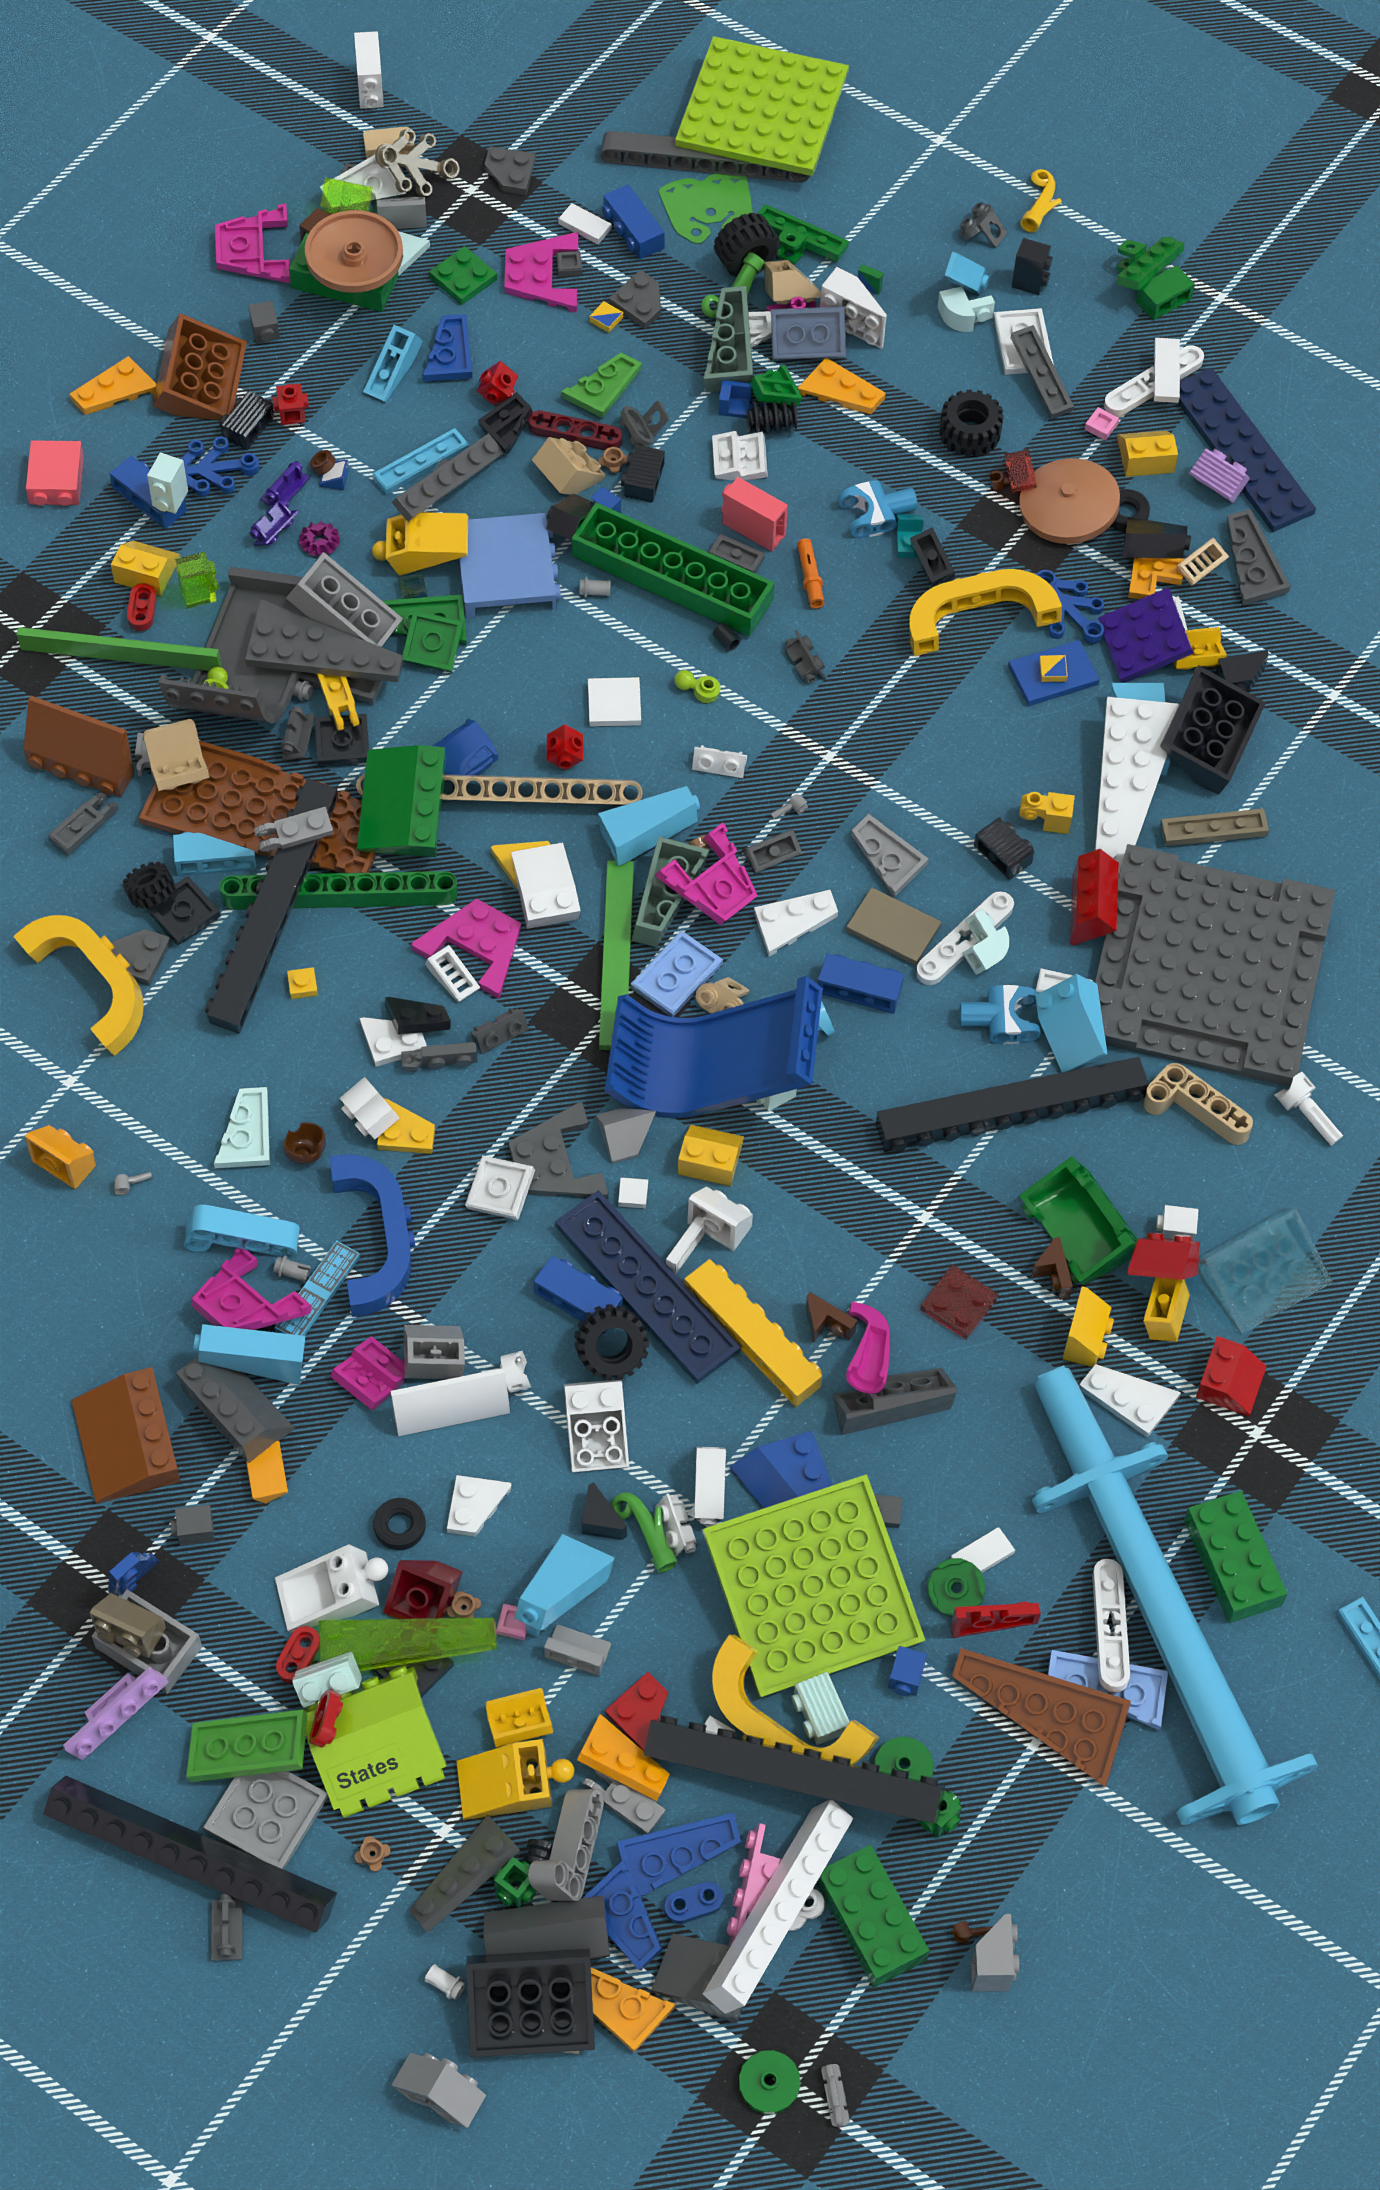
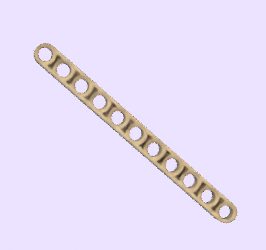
M365 774L359 777L356 784L357 790L362 796V782ZM445 774L444 780L452 781L455 785V790L452 794H445L443 792L442 799L627 805L640 801L643 790L640 783L634 780ZM477 781L481 785V792L477 795L470 794L467 791L468 782ZM501 781L506 784L507 793L505 795L499 796L494 793L493 784L495 782ZM523 782H529L533 786V794L527 797L521 795L519 785ZM549 783L557 784L560 788L559 795L549 797L545 792V786ZM582 784L586 788V794L582 798L574 797L571 793L573 785ZM603 784L609 785L612 789V795L606 799L599 797L597 793L598 787ZM634 785L637 787L639 793L635 799H627L624 796L623 790L626 786Z

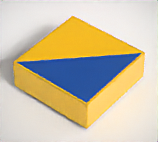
M603 301L589 316V322L610 333L623 319V312Z
M1066 655L1040 656L1041 682H1067Z

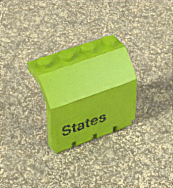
M406 1666L395 1668L389 1672L390 1676L381 1680L378 1679V1676L369 1678L361 1683L362 1687L341 1694L340 1701L343 1702V1707L335 1720L336 1735L332 1743L326 1744L323 1748L309 1743V1736L319 1702L316 1701L315 1704L303 1709L308 1715L306 1736L310 1751L334 1810L340 1808L343 1818L364 1810L361 1799L365 1798L369 1808L392 1800L389 1791L392 1787L397 1797L420 1789L417 1781L418 1777L422 1778L425 1786L445 1779L442 1768L446 1767V1761L423 1705L417 1685L418 1676L414 1667L406 1669Z

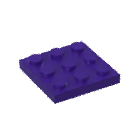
M1169 587L1098 617L1099 622L1104 627L1103 634L1122 683L1194 654Z

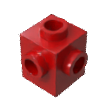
M499 361L481 374L477 392L488 402L497 406L514 394L515 390L513 388L518 375Z
M301 383L276 386L277 396L272 397L274 412L279 411L281 425L305 423L304 408H309L307 393H302Z
M564 724L547 734L548 762L563 770H567L584 760L582 733Z

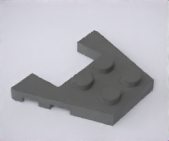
M583 1102L571 1106L509 1141L513 1162L533 1166L535 1169L527 1195L557 1197V1194L573 1195L574 1198L584 1199V1196H591L599 1190L608 1199V1191L603 1173L576 1179L573 1177L563 1141V1133L588 1128V1120Z

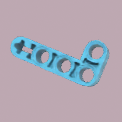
M197 1205L193 1208L187 1219L184 1247L190 1251L204 1252L209 1249L212 1243L280 1257H293L297 1254L300 1227L296 1223L211 1205Z

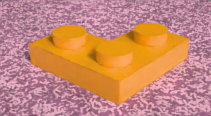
M1134 558L1128 598L1140 600L1154 594L1156 582L1181 585L1183 575L1176 566L1185 559Z

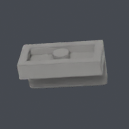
M557 1625L552 1638L548 1637L544 1655L545 1658L600 1676L609 1654L611 1643Z

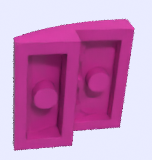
M372 1336L355 1347L351 1357L335 1367L330 1376L372 1411L391 1396V1391L397 1390L408 1379L404 1378V1362Z

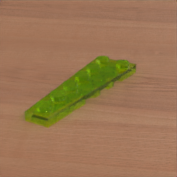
M494 1618L319 1621L320 1661L323 1662L352 1652L359 1671L498 1649Z

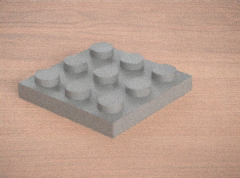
M288 1771L234 1777L203 1828L205 1832L230 1846L281 1869H285L328 1799V1794Z

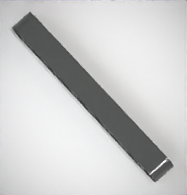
M609 131L603 136L600 154L601 159L606 163L791 182H805L810 177L805 174L676 147V137Z

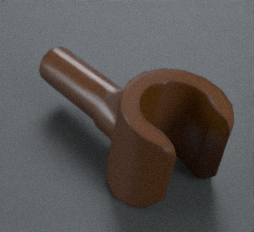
M992 471L990 473L991 487L996 491L1001 490L1004 485H1024L1025 483L1024 478H1004L1003 473L1000 471Z
M962 1921L955 1924L951 1931L956 1941L962 1944L973 1937L986 1935L993 1926L970 1930L967 1922Z

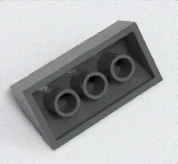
M198 1357L176 1372L185 1394L248 1463L276 1441L281 1440L294 1430V1426L244 1372L198 1362Z

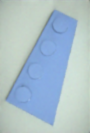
M1055 1650L1051 1651L1048 1675L1130 1700L1131 1705L1127 1717L1157 1730L1161 1728L1168 1671L1129 1664L1130 1679L1127 1687L1121 1692L1114 1693L1107 1691L1100 1684L1098 1658Z

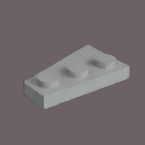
M870 814L851 831L852 838L893 897L901 892L928 865L929 859Z

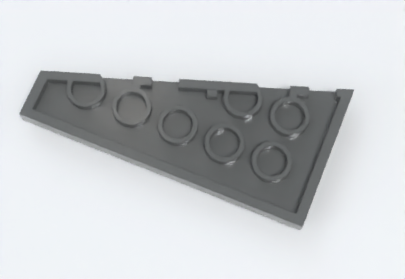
M260 599L245 663L246 666L399 682L403 656Z

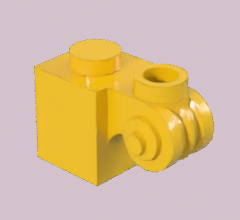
M1038 792L1025 794L1021 797L1019 815L1026 820H1035L1037 816L1044 819L1043 831L1069 834L1075 795L1048 792V796L1041 795Z

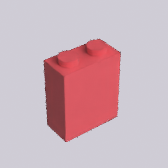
M31 441L26 483L29 504L63 506L80 504L84 462L81 441Z
M739 477L732 484H728L724 488L722 493L723 506L721 509L723 513L722 524L772 552L786 536L788 505Z

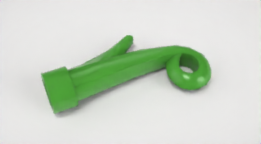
M748 252L732 287L746 286L748 297L752 281L756 273H759L765 264L764 260L756 254ZM708 295L701 303L703 313L709 318H716L719 304L717 296ZM711 301L715 303L716 310L710 309L709 304Z
M629 1492L616 1495L611 1502V1506L622 1520L634 1513L652 1554V1562L657 1572L664 1573L674 1568L678 1564V1560L673 1550L669 1549L662 1525L661 1508H655L653 1519L648 1509L635 1495ZM627 1502L625 1510L621 1512V1504Z

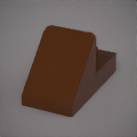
M1056 1237L1034 1265L1031 1278L1050 1276L1052 1291H1057L1058 1299L1064 1300L1070 1299L1073 1285L1061 1239Z
M809 1292L805 1308L813 1342L817 1340L825 1327H828L835 1336L845 1337L850 1340L856 1332L857 1320Z

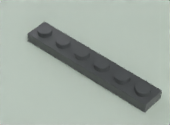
M488 433L396 497L392 504L409 522L499 459L505 452Z

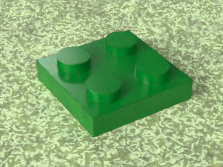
M464 246L429 271V278L458 303L463 305L497 280V273Z
M413 610L403 652V662L452 673L464 622Z

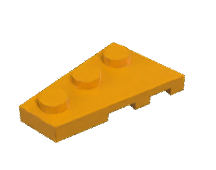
M128 356L69 395L70 400L87 415L113 407L115 402L138 399V395L147 392L155 394L157 384Z
M599 1714L577 1758L581 1763L655 1801L658 1800L670 1775L651 1757L644 1756V1751L601 1714Z
M591 1968L593 2016L635 2053L674 2010L676 2004L667 2000L663 2001L650 1995L649 1992L633 1988L622 1983L617 1978Z

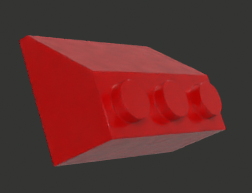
M1102 849L1078 856L1072 875L1070 944L1073 946L1117 931L1119 862Z

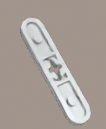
M1191 345L1180 349V380L1202 366L1204 353L1199 347ZM1154 366L1108 393L1104 402L1105 411L1114 416H1122L1154 397V381L1150 382V379L1154 380Z
M995 892L968 917L983 909L992 918L994 928L997 929L1012 914L1013 898L1006 892ZM965 919L920 960L917 965L916 975L921 983L935 985L940 982L965 958L962 952L978 943L972 933L970 935V942L964 940L958 945L961 935L965 937L971 933Z
M1102 1559L1095 1565L1092 1576L1099 1681L1104 1689L1116 1693L1123 1691L1130 1679L1123 1571L1118 1562L1111 1559ZM1109 1614L1112 1616L1113 1625H1116L1113 1636H1110L1109 1625H1106Z

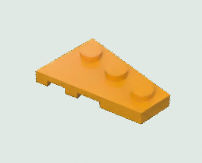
M825 358L798 387L801 396L809 394L818 397L819 401H835L841 403L842 407L870 415L885 400L886 394L828 358Z

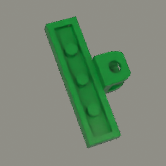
M764 204L758 212L766 218L776 235L779 236L780 249L776 256L779 260H788L792 264H796L805 254L806 248L838 262L848 249V240ZM785 253H791L793 255L786 256Z
M1162 237L1146 251L1147 244L1132 240L1124 241L1118 246V253L1129 258H1123L1120 263H1117L1116 269L1121 272L1117 275V285L1137 291L1140 290L1184 252V243L1175 240L1173 237Z

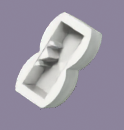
M365 1077L340 1097L345 1104L341 1109L351 1120L355 1117L357 1118L358 1122L355 1123V1126L364 1136L370 1134L376 1139L400 1119Z

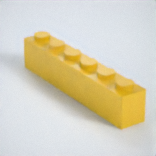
M709 1259L684 1279L685 1286L741 1346V1351L795 1407L821 1388L822 1371L817 1364L809 1362L795 1342L790 1343L784 1336L782 1328L775 1322L771 1323L765 1317L766 1314L762 1307L757 1303L753 1304L747 1298L745 1290L728 1278L726 1270L721 1265H715Z

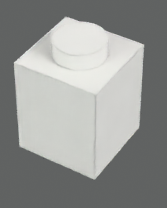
M1165 1205L1163 1214L1157 1215L1156 1231L1164 1233V1238L1174 1239V1235L1191 1236V1241H1194L1197 1234L1198 1209Z

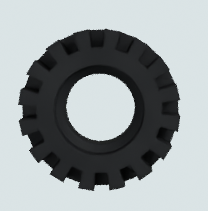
M149 862L148 866L142 864L140 869L134 868L132 870L133 873L126 875L127 878L123 880V888L131 904L137 908L139 906L145 908L146 905L152 907L155 902L160 904L162 902L161 899H167L169 897L168 894L174 892L175 882L164 863L156 862L154 864Z

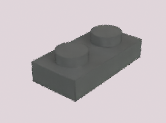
M722 534L718 536L709 550V553L755 574L765 559V553Z

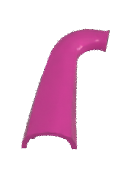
M852 1301L848 1315L862 1320L867 1325V1328L847 1369V1382L860 1392L878 1393L884 1388L888 1373L890 1354L889 1325L885 1317L876 1309Z

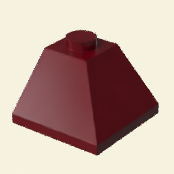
M400 1560L383 1613L436 1635L447 1615V1609L451 1606L454 1595L457 1593L463 1571L439 1561Z

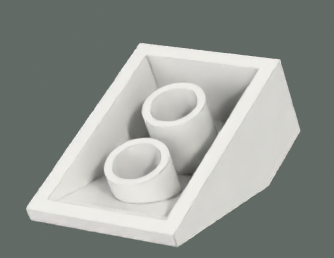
M563 843L511 852L527 929L579 919L580 906Z

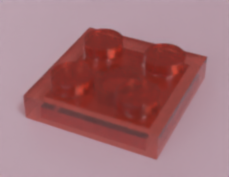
M952 1264L921 1304L920 1310L967 1340L997 1301L999 1294Z

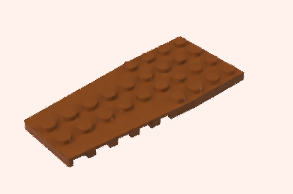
M199 741L210 778L203 779L198 783L183 784L172 790L158 791L155 783L139 816L140 824L177 835L184 832L202 833L254 850L256 855L270 857L275 855L277 849L263 852L260 851L259 844L271 838H278V834L273 833L258 837L255 835L254 829L260 825L274 823V821L286 818L289 810L294 809L297 801L295 797L299 786H304L306 780L304 775L296 772L292 774L281 771L280 766L256 757ZM341 790L340 793L338 792L339 799L330 818L334 834L322 837L310 866L338 873H369L377 853L357 851L362 801L350 797L349 792Z

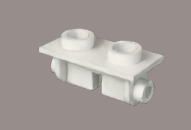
M701 745V748H694L692 770L743 778L747 755H742L743 752H723L717 749L705 748Z
M666 1494L655 1508H661L662 1525L669 1549L673 1550L676 1557L682 1550H685V1553L694 1552L697 1541L691 1525L681 1526L680 1524L687 1523L689 1520L682 1500H679L678 1496L670 1498V1495Z

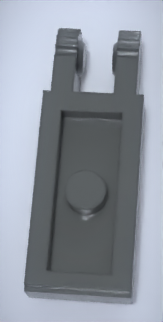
M102 792L96 794L88 802L85 801L48 835L49 841L69 855L118 811V804L112 801L98 812L97 810L106 802L107 796Z

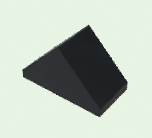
M594 1482L588 1486L582 1518V1534L623 1540L627 1537L626 1524Z

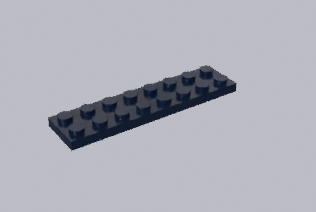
M1212 367L1180 381L1178 405L1212 451L1214 448L1227 456L1226 462L1231 465L1237 462L1247 469L1245 474L1250 479L1242 489V492L1272 533L1315 514L1316 507Z
M599 1190L555 1221L556 1228L601 1278L620 1293L621 1297H623V1302L697 1384L741 1351V1346Z

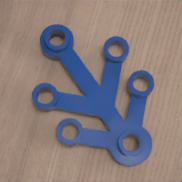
M220 436L214 439V447L197 465L189 466L196 457H200L204 453V446L200 440H192L189 443V451L181 460L184 461L187 486L194 490L198 496L204 497L210 493L209 482L218 486L223 493L233 492L235 490L234 479L230 476L221 477L216 473L240 470L246 476H253L260 470L258 457L252 453H245L237 460L215 462L221 454L226 453L229 449L227 438ZM199 475L204 479L197 481L191 476Z
M1050 570L1039 571L1036 575L1043 578L1054 588L1062 605L1061 622L1050 624L1049 635L1054 639L1063 637L1065 631L1063 619L1064 612H1066L1083 630V638L1086 642L1090 644L1099 642L1103 637V625L1095 620L1088 621L1076 607L1088 608L1090 613L1098 615L1103 611L1104 601L1099 597L1085 598L1088 592V584L1083 580L1076 582L1060 580ZM1060 590L1072 591L1074 596L1064 595ZM1057 628V629H1060L1061 631L1056 632V631H1054L1053 629Z

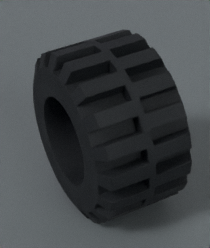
M749 213L748 215L743 214L738 218L736 217L727 223L719 231L713 246L716 255L729 274L737 277L748 252L756 254L764 262H771L778 254L780 240L764 216L759 213Z
M967 390L965 393L959 391L956 393V396L951 395L948 401H945L941 413L939 434L942 436V443L947 444V449L950 451L955 450L957 455L965 454V457H971V455L979 457L981 453L988 454L991 449L997 446V442H999L1001 437L1003 410L996 399L992 400L990 394L984 395L982 394L983 391L979 390L977 392ZM970 421L978 423L979 425H968L963 422Z
M606 1304V1308L595 1307V1312L592 1314L587 1312L584 1315L586 1317L584 1322L580 1320L578 1323L579 1331H575L574 1336L576 1339V1343H574L575 1349L584 1366L599 1378L603 1376L605 1380H611L612 1377L621 1380L625 1374H628V1376L633 1375L634 1372L632 1370L635 1367L640 1369L643 1365L641 1362L642 1358L646 1359L648 1355L646 1347H649V1340L646 1337L648 1334L640 1320L633 1312L627 1311L619 1305L614 1307L612 1304ZM610 1328L624 1330L627 1334V1342L620 1353L608 1357L602 1356L597 1352L596 1342L602 1332Z

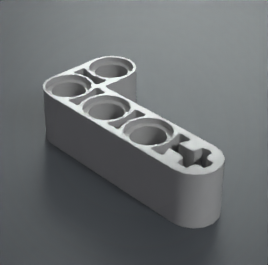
M570 1789L566 1792L550 1859L533 1861L529 1867L528 1876L531 1886L549 1901H578L582 1897L604 1805L603 1795L598 1789Z

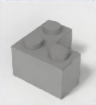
M410 2053L391 2085L410 2101L428 2106L449 2123L465 2128L469 2127L486 2097V2094L477 2088L479 2083L475 2079L457 2072L459 2067L446 2058H442L439 2061L428 2053H424L423 2056Z

